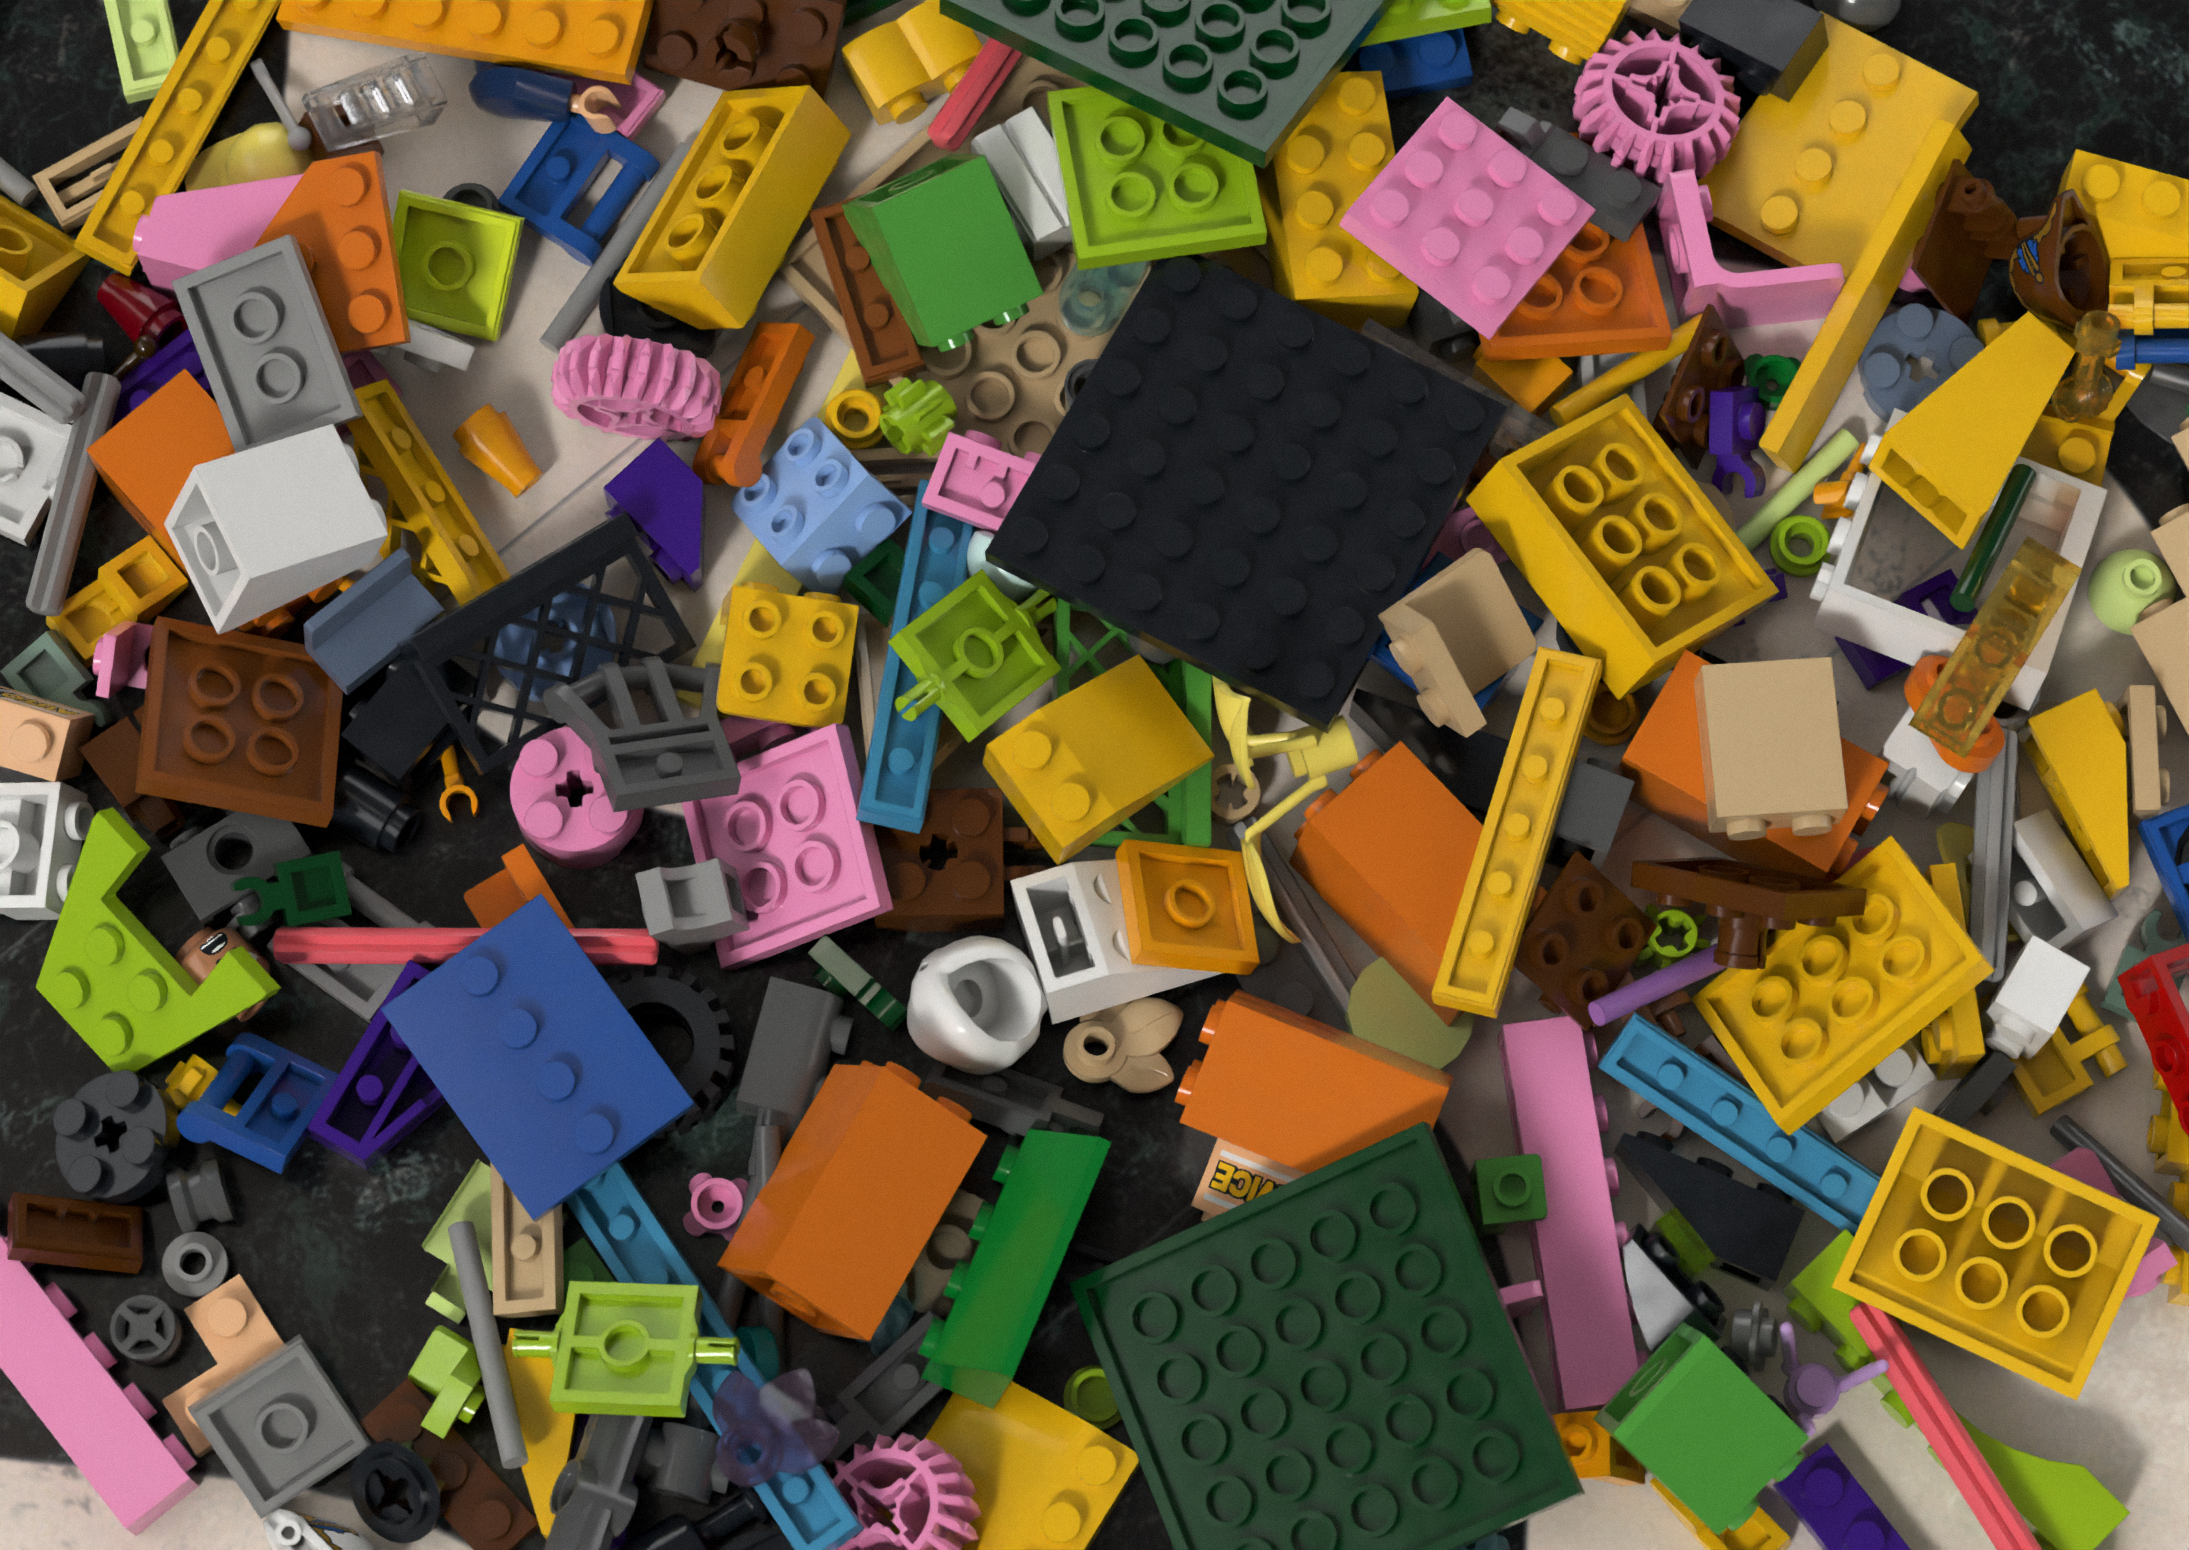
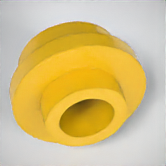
M849 389L836 395L827 406L825 425L849 450L870 449L877 445L884 437L879 424V417L884 413L882 411L884 404L875 394L867 390ZM852 414H862L868 420L867 426L859 431L849 429L844 422Z

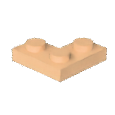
M240 1274L183 1309L214 1357L217 1365L162 1399L168 1412L195 1455L199 1458L214 1448L190 1414L188 1406L285 1344Z

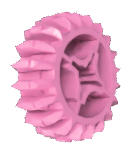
M1655 28L1645 36L1644 40L1630 30L1622 38L1621 42L1609 39L1606 45L1602 46L1600 53L1594 52L1592 58L1587 60L1582 72L1583 75L1579 76L1574 89V100L1576 101L1573 106L1574 114L1572 120L1580 123L1578 128L1579 139L1584 142L1593 143L1592 149L1596 153L1601 152L1612 159V166L1620 168L1623 165L1633 171V174L1639 178H1644V176L1651 177L1656 186L1661 188L1664 185L1667 173L1693 169L1697 177L1704 179L1706 174L1712 170L1714 164L1719 165L1720 161L1725 159L1731 147L1730 142L1734 141L1739 130L1738 122L1740 118L1738 113L1740 111L1741 98L1733 94L1734 77L1720 75L1721 58L1705 60L1700 53V44L1691 49L1681 45L1679 32L1669 41L1661 40Z
M603 333L598 337L587 334L579 337V339L575 338L566 341L565 346L560 348L558 361L554 362L551 382H553L551 396L554 398L553 404L563 411L566 416L571 419H578L584 426H594L602 429L603 433L612 432L625 437H635L644 440H656L659 437L666 443L672 439L686 442L693 438L697 439L706 436L707 432L713 429L715 416L719 415L722 396L720 395L722 383L720 373L707 360L695 357L690 350L673 348L671 343L661 344L651 341L650 338L644 340L637 339L627 334L623 337L612 336L607 333Z
M904 1432L901 1433L895 1442L889 1436L878 1434L872 1451L866 1445L854 1443V1460L846 1463L843 1460L833 1459L835 1469L838 1472L833 1482L865 1528L836 1550H961L963 1544L979 1540L976 1530L968 1524L982 1515L978 1509V1504L971 1499L977 1490L974 1487L973 1481L964 1474L965 1470L962 1468L960 1461L950 1453L945 1454V1450L936 1442L928 1441L927 1439L919 1441L914 1435H907ZM886 1511L894 1516L892 1522L885 1516ZM893 1523L900 1530L899 1534L890 1529Z

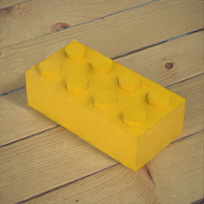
M1381 70L1339 72L1265 169L1255 165L1267 230V244L1275 292L1352 330H1361L1369 320L1384 328L1404 327L1419 294L1418 285L1339 226L1347 210L1395 157Z

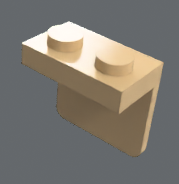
M1481 548L1472 549L1378 615L1392 641L1389 644V648L1394 659L1403 671L1411 676L1420 693L1417 695V701L1425 715L1435 726L1441 727L1445 724L1466 738L1487 724L1473 696L1531 656L1537 645L1536 639L1495 560L1489 552Z
M2129 685L2117 702H2111L2120 713L2126 730V734L2122 738L2126 743L2128 828H2137L2141 821L2155 817L2161 811V806L2168 804L2170 796L2169 771L2167 767H2159L2158 744H2163L2166 739L2167 716L2164 705H2156L2155 685ZM2038 702L2030 718L2064 702ZM2018 739L2016 774L2019 820L2048 808L2059 826L2065 828Z

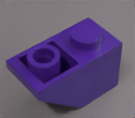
M658 437L603 487L607 505L610 508L605 515L609 519L627 512L639 533L636 536L653 551L648 556V559L655 569L672 585L681 579L694 593L703 585L706 497L703 481Z

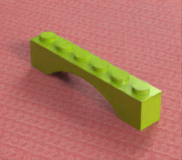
M1844 1229L1782 1293L1791 1301L1786 1308L1800 1326L1811 1334H1815L1820 1330L1838 1348L1833 1352V1356L1849 1374L1877 1360L1849 1316L1852 1308L1862 1301L1832 1288L1833 1282L1854 1239ZM1895 1317L1900 1327L1904 1331L1901 1320ZM1882 1373L1871 1379L1870 1381L1884 1395L1880 1403L1886 1412L1903 1427L1909 1428L1913 1424L1922 1433L1886 1374ZM1953 1409L2042 1550H2094L2130 1514L2083 1465L2050 1461L2015 1450L1980 1431ZM1931 1445L1927 1447L1929 1454L1946 1470Z

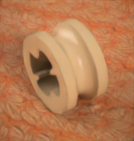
M1224 764L1211 772V819L1216 823L1229 827L1245 818L1252 817L1256 813L1261 792L1260 783L1252 771V778L1256 785V788L1249 790L1235 764ZM1230 781V787L1233 788L1236 781L1246 787L1242 797L1245 806L1233 809V803L1230 802L1228 809L1219 805L1217 803L1221 792L1219 784Z

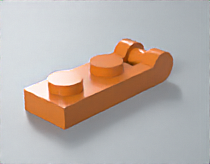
M757 323L722 397L719 415L715 416L713 429L709 430L703 437L692 463L693 472L703 481L704 485H723L727 482L734 487H752L759 481L762 474V462L759 456L770 433L778 423L781 409L796 378L803 370L805 358L816 337L800 323Z

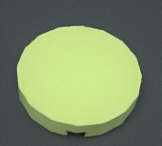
M1380 957L1363 969L1349 992V1003L1344 1019L1350 1034L1439 1070H1444L1459 1057L1472 1035L1475 1013L1464 1012L1448 1027L1383 957Z

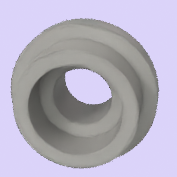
M188 1232L180 1235L169 1244L162 1259L163 1275L169 1286L180 1295L190 1298L204 1297L221 1286L226 1279L229 1269V1260L225 1248L216 1238L203 1232ZM192 1253H201L206 1258L204 1269L196 1275L186 1274L183 1269L185 1258Z

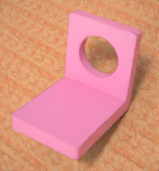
M124 620L106 632L104 637L99 638L93 657V674L98 675L96 696L110 698L125 686L146 689L148 668L145 662V654L151 643L153 625Z

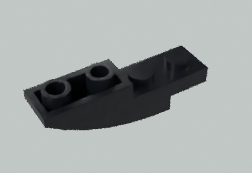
M1640 1222L1629 1230L1622 1248L1626 1280L1634 1312L1651 1354L1660 1347L1682 1322L1705 1334L1715 1344L1721 1338L1727 1321L1722 1314L1725 1311L1723 1302L1708 1284L1701 1280L1694 1283L1678 1266L1681 1258L1667 1238L1657 1231L1650 1235ZM1725 1345L1720 1348L1748 1377L1750 1376L1744 1362L1731 1348ZM1768 1394L1767 1396L1793 1421L1791 1415L1781 1402Z

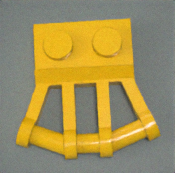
M1996 318L1980 319L1977 323V339L1983 343L1985 348L2016 321L1998 323ZM2039 319L2044 325L2055 330L2063 341L2076 351V357L2065 407L2047 403L2019 456L2101 487L2111 438L2114 434L2115 420L2153 364H2136V370H2116V342L2112 340L2111 345L2102 351H2094L2065 328ZM2094 358L2124 377V380L2099 415L2083 412Z

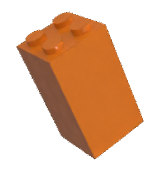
M184 368L89 446L86 451L106 488L192 583L165 528L164 522L194 466L229 456L236 452L217 403ZM344 578L336 579L233 630L279 639L293 625L295 621L294 614L311 600L319 603L328 598L339 588Z
M1685 649L1618 766L1624 771L1622 777L1635 781L1629 800L1738 862L1834 882L1841 876L1859 844L1858 841L1849 837L1850 832L1862 837L1890 790L1889 787L1880 783L1889 763L1840 736L1848 810L1839 824H1832V830L1828 833L1814 836H1797L1793 834L1792 827L1766 829L1767 835L1764 837L1740 841L1728 839L1727 832L1709 833L1694 681L1701 665L1712 664Z
M1400 740L1384 755L1377 748L1371 751L1350 772L1349 776L1353 780L1342 792L1337 795L1330 788L1306 809L1303 815L1307 820L1293 835L1298 843L1288 863L1379 958L1383 957L1449 1027L1466 1011L1433 1004L1431 994L1483 825ZM1539 883L1526 924L1548 893Z
M1237 989L1227 1002L1218 999L1216 1004L1212 1005L1198 1040L1209 1045L1203 1062L1194 1059L1192 1065L1188 1066L1174 1102L1185 1106L1179 1121L1180 1123L1309 1174L1423 1121L1429 1123L1433 1131L1454 1075Z
M863 1060L860 1065L834 1064L784 1149L773 1175L759 1192L717 1266L762 1296L772 1300L785 1311L819 1333L870 1341L988 1136L969 1124L973 1116L968 1110L945 1097L939 1096L935 1101L918 1089L922 1082L918 1076L896 1063L887 1062L885 1066H877Z

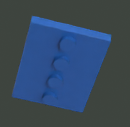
M541 893L381 1008V1011L535 1223L696 1106Z

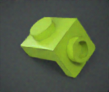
M443 1325L437 1326L408 1373V1379L437 1397L421 1426L444 1439L458 1418L467 1424L470 1423L485 1399L486 1393L484 1387L479 1384L482 1376L474 1344Z

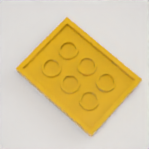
M1820 11L1824 15L1829 46L1790 102L1770 93L1767 96L1759 95L1739 123V130L1734 141L1730 142L1731 147L1725 159L1721 160L1719 165L1714 164L1712 170L1706 174L1704 179L1700 178L1697 184L1698 186L1707 185L1710 192L1713 220L1708 222L1709 224L1789 267L1839 263L1842 265L1845 277L1844 286L1933 120L1935 121L1936 118H1940L1955 124L1961 130L1979 105L1978 92Z
M1892 835L1834 881L1839 884L1867 889L1864 915L1837 917L1835 927L1804 925L1796 920L1794 930L1775 929L1767 936L1765 969L1757 968V970L1729 967L1691 998L1775 1123L1788 1136L1792 1135L1995 971L1905 849Z

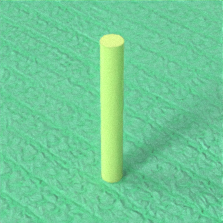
M1841 429L1735 533L1750 553L1814 491L1816 483L1824 482L1859 447L1857 439L1849 431Z

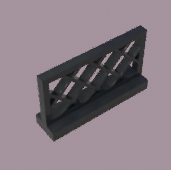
M627 512L607 519L396 643L408 665L414 664L479 775L487 773L520 753L524 745L531 740L567 725L566 722L562 724L557 723L552 717L547 718L526 712L534 677L554 683L563 682L567 685L578 681L587 645L619 654L617 662L619 667L628 666L630 657L641 660L644 657L660 656L663 662L670 663L697 646L636 542L634 536L639 533ZM623 556L626 557L638 578L632 601L600 593L606 567ZM593 575L590 590L575 586ZM563 592L587 599L579 633L547 624L553 598ZM645 593L654 607L643 605ZM598 602L630 611L622 645L590 636ZM540 606L537 621L522 617ZM640 614L661 619L675 643L658 654L632 648ZM508 624L534 630L526 665L493 656L499 630ZM544 634L577 642L569 677L536 668ZM486 638L483 653L468 649ZM454 656L480 662L472 697L449 691L436 667ZM491 665L523 674L515 709L482 700ZM600 697L586 705L592 710L604 701ZM457 703L470 706L467 719ZM480 709L513 718L507 744L489 755L486 754L474 734ZM523 721L537 724L536 727L520 736Z

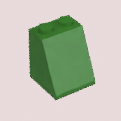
M950 153L841 205L848 223L861 246L866 249L873 268L887 293L889 290L918 345L938 346L940 352L957 348L975 337L972 328L993 319L996 326L1011 322L1030 311L1027 304L1028 301L1044 294L984 155Z
M1684 1322L1673 1331L1593 1418L1615 1441L1718 1536L1726 1527L1731 1531H1735L1752 1516L1759 1505V1501L1755 1496L1772 1478L1776 1482H1780L1794 1471L1805 1455L1800 1448L1809 1439L1705 1334Z

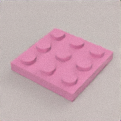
M1447 96L1347 210L1339 226L1490 340L1587 225L1596 209Z
M834 723L737 762L736 765L741 775L739 792L736 795L681 802L696 864L718 857L736 868L750 930L715 941L721 969L737 970L894 909L873 824L856 820L862 778L849 726Z

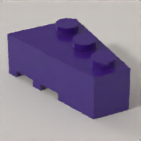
M411 960L407 962L307 1127L310 1138L365 1170H368L447 1102L381 1011L382 1007L431 973Z

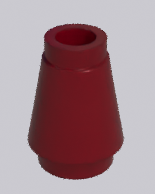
M120 272L113 273L106 278L97 292V301L105 307L106 311L133 343L139 336L148 334L157 339L159 350H161L188 329L179 302L132 278H128Z

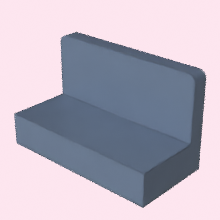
M401 547L305 622V650L347 696L401 653L396 643L444 616L445 609L411 573V556Z

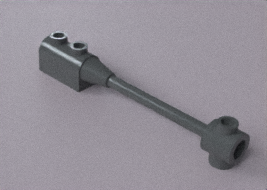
M770 976L737 1095L736 1112L757 1117L756 1125H780L782 1155L827 1078L825 1075L831 1053L845 1055L854 1017L842 1015L845 1001L832 993ZM755 1137L753 1138L751 1156L748 1162L750 1181L736 1231L756 1199ZM725 1271L716 1305L735 1332L748 1286ZM691 1393L683 1424L663 1422L661 1429L650 1427L634 1477L647 1480L645 1487L651 1491L684 1501L709 1504L712 1491L726 1494L735 1458L732 1454L723 1452L725 1443L721 1437L708 1431L711 1422Z

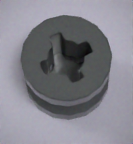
M217 1156L204 1160L201 1167L187 1172L178 1167L166 1172V1181L172 1206L183 1233L195 1231L201 1222L213 1218L221 1223L235 1219L229 1187Z
M141 1294L130 1297L117 1307L111 1318L110 1333L112 1342L128 1360L139 1366L154 1367L165 1364L176 1355L182 1344L183 1329L181 1320L164 1301L155 1296ZM161 1318L162 1320L158 1323L159 1331L157 1333L156 1322ZM139 1341H151L148 1343L141 1342L137 1347L135 1346Z

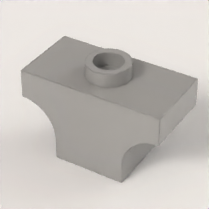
M718 857L684 867L663 868L659 866L635 874L649 936L686 956L711 949L710 945L719 939L750 930L736 868Z

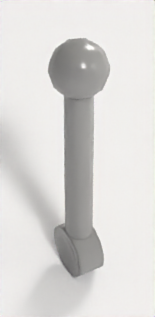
M261 58L250 62L249 65L257 81L264 89L289 132L287 135L288 145L297 151L306 150L312 142L311 133L305 127L298 125Z

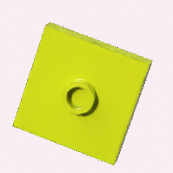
M399 190L392 227L407 318L432 327L486 340L498 341L502 330L525 218L414 191Z

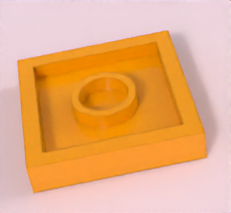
M1125 839L1115 851L1132 964L1250 975L1258 966L1260 960L1242 852Z

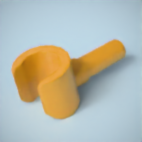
M1866 443L1860 444L1839 481L1818 482L1815 484L1813 500L1815 504H1824L1821 513L1822 520L1839 519L1840 516L1843 518L1852 517L1854 511L1844 508L1843 504L1856 472L1862 473L1866 467L1865 464L1859 463Z
M451 745L441 757L446 790L442 793L439 803L443 816L453 823L452 816L448 810L449 801L453 796L458 794L467 795L471 799V809L474 817L477 816L480 807L479 800L474 791L465 786L454 745Z

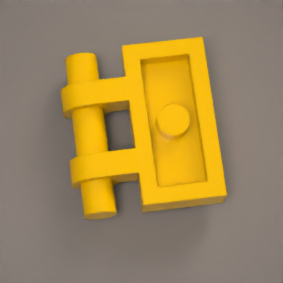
M2189 258L2111 259L2108 329H2134V335H2154V329L2189 328Z
M2083 981L2066 1011L2082 1039L2070 1045L2058 1025L2054 1034L2031 1060L2022 1055H2019L2018 1059L2007 1057L2017 1066L2008 1077L2034 1119L2088 1090L2094 1084L2082 1065L2086 1060L2094 1057L2106 1078L2114 1076L2129 1066L2116 1045L2121 1041L2111 1023L2104 1026L2087 998L2086 994L2090 992V989L2085 981ZM1993 992L1977 1000L1979 1016Z

